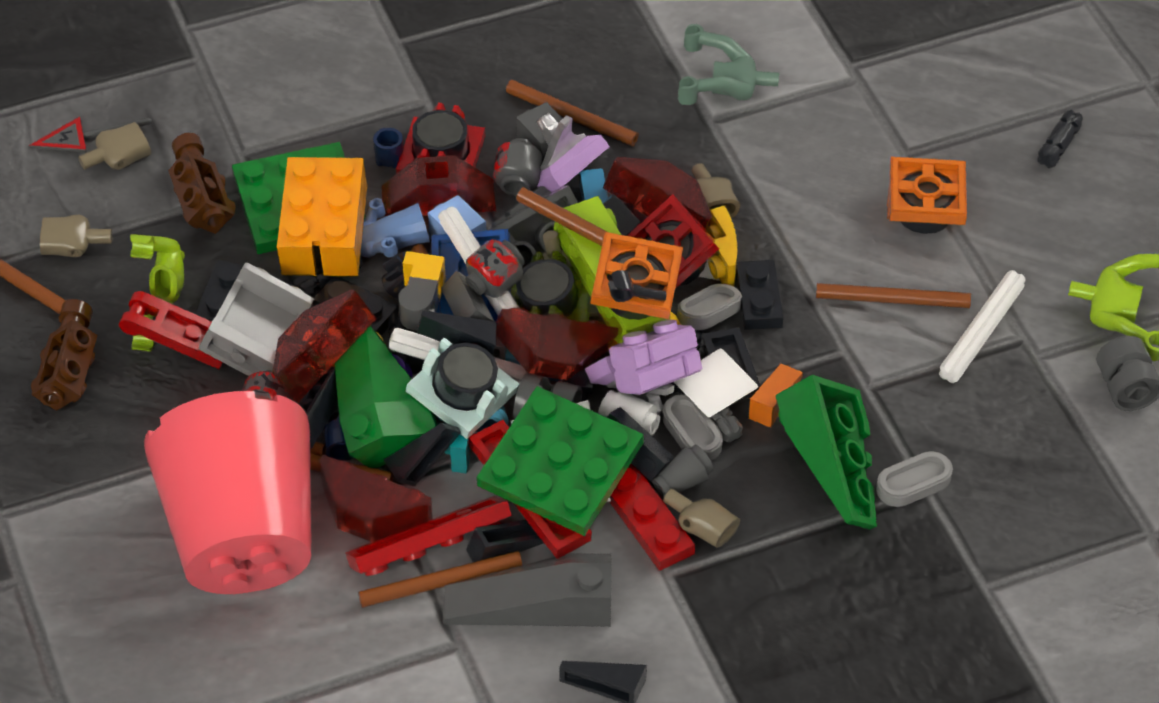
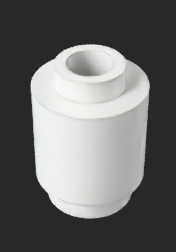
M610 390L605 395L598 414L607 417L612 411L621 407L651 436L655 434L660 423V416L657 415L656 405L634 395L620 393V391L617 393Z

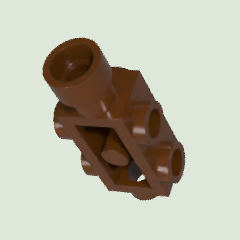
M184 133L177 136L172 142V150L176 161L168 171L174 185L173 189L178 196L186 222L194 228H202L216 234L233 217L236 206L234 201L228 199L224 188L226 184L225 176L218 172L215 162L203 158L204 147L200 137L195 133Z
M69 299L63 303L59 315L60 328L49 335L46 347L40 352L42 362L38 375L31 382L32 396L56 411L70 402L78 401L82 397L87 387L85 378L88 368L95 359V352L93 350L98 335L88 329L93 309L88 303L79 299Z

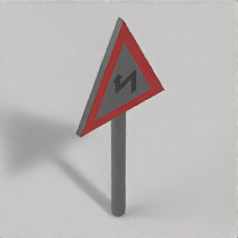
M78 117L30 144L29 148L87 152L85 139L97 137L102 131L120 128L136 122L139 127L150 125L152 119L147 117L83 132L81 119Z

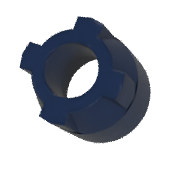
M394 128L380 129L373 136L375 162L379 167L383 165L394 169L397 167L400 155L403 152V136L400 131Z
M337 417L336 420L326 424L323 429L326 455L329 458L347 461L354 457L348 453L340 419Z

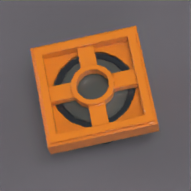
M891 157L887 196V218H889V221H900L904 227L922 234L937 233L945 229L949 224L966 225V161Z
M605 232L590 304L608 307L615 314L626 319L641 320L650 316L669 319L683 247ZM625 270L630 273L632 284L666 291V299L661 301L633 296L628 301L617 302L610 294L608 282L613 281V272Z

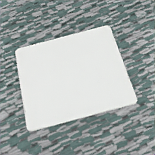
M718 349L701 360V372L674 381L707 417H712L758 388V385L723 349Z

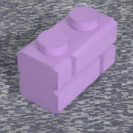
M665 320L653 324L654 331L650 333L635 331L623 335L624 342L611 346L609 349L612 367L616 370L614 377L617 390L620 393L640 395L701 372L702 364L699 351L696 350L698 344L695 329L688 325H677L676 320Z

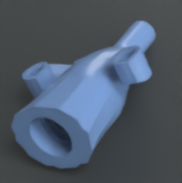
M374 198L369 202V209L363 224L360 256L370 258L380 252L384 253L386 257H394L399 249L430 242L418 203L383 217L385 215V208L382 199Z

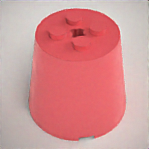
M234 391L213 394L189 401L161 416V425L155 431L148 430L144 440V447L188 582L194 587L210 593L242 594L276 587L303 572L311 560L310 427L308 416L304 409L293 400L284 396L276 395L273 400L255 398L254 391Z

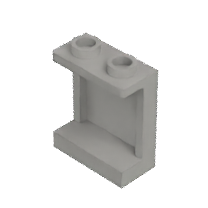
M245 263L198 349L248 376L259 371L271 370L276 372L314 299L305 294L300 288L290 286L270 275L266 270Z

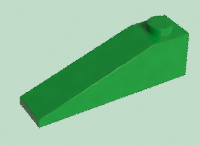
M365 320L332 339L339 419L348 453L363 465L377 469L386 464L384 459L436 427L437 421L433 412L406 392L407 383L412 380L411 376L401 367L390 349Z
M810 375L776 394L779 407L778 416L781 424L845 522L869 530L877 527L874 487L866 475V468L872 466V455L865 451L864 439L870 436V427L860 390L819 376Z

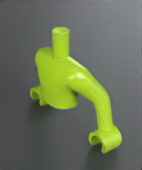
M131 234V258L151 260L154 251H157L155 266L149 275L151 295L173 304L178 300L184 285L183 260L185 255L180 249L179 243L168 237ZM150 314L144 315L145 317L151 320L154 318V316ZM141 335L133 336L131 350L152 352L155 341Z
M1136 254L1111 264L1102 270L1095 286L1071 281L1068 296L1091 301L1090 321L1092 324L1102 329L1142 339L1151 360H1159V348L1152 346H1159V331L1148 332L1134 324L1143 286L1133 284L1124 279L1127 275L1138 270L1159 268V254Z

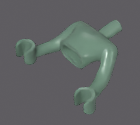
M691 24L685 29L684 48L687 51L697 52L702 49L703 45L712 46L723 50L732 61H714L712 78L697 80L691 76L683 77L679 82L678 100L682 105L694 104L697 101L698 92L712 91L714 94L726 95L739 101H744L753 96L756 85L778 87L779 72L757 71L753 57L732 38L706 32L698 24Z

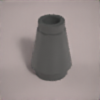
M694 445L691 448L684 447L658 476L652 480V484L664 499L670 489L681 493L709 479L708 475L714 471V467L707 454L698 445Z

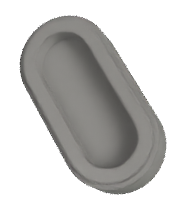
M728 284L710 285L682 300L678 304L677 318L681 325L692 326L695 330L708 329L740 311L742 294L737 288Z
M675 395L665 402L663 406V423L680 448H691L694 445H698L710 460L717 458L722 451L723 436L712 418L707 417L687 395Z
M933 451L924 452L884 469L879 474L876 487L877 495L881 501L890 506L902 507L945 489L951 481L952 463L945 455Z

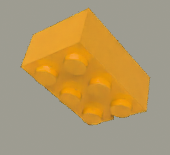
M288 157L277 240V251L282 275L316 276L317 268L313 246H319L324 276H358L367 194L363 158Z

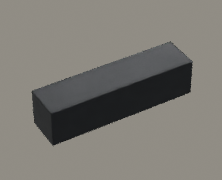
M335 369L316 374L298 403L308 416L310 449L313 448L338 405Z

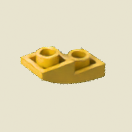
M725 205L711 209L710 226L706 228V231L714 238L715 244L720 248L708 259V266L714 279L719 278L722 284L734 287L737 264V238L731 217Z

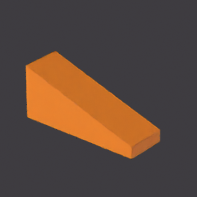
M780 364L750 398L749 419L771 428L779 412L775 395L800 382L803 372Z

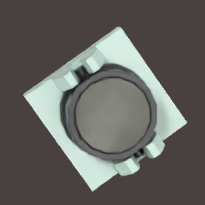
M443 338L438 346V351L434 348L429 351L423 363L422 371L407 383L406 392L445 423L458 427L461 431L460 434L468 439L517 393L520 384L497 367L495 358L488 350L471 343L453 345L446 338Z

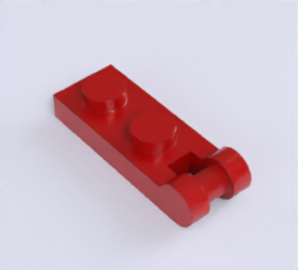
M136 291L133 293L129 301L130 310L122 315L119 322V327L124 333L131 336H144L220 370L223 362L198 349L212 321L146 292ZM150 314L156 317V319L154 321L145 317L144 315Z

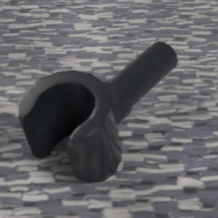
M625 270L613 272V281L608 282L610 294L617 302L628 301L633 296L661 301L666 299V291L632 284L631 275Z

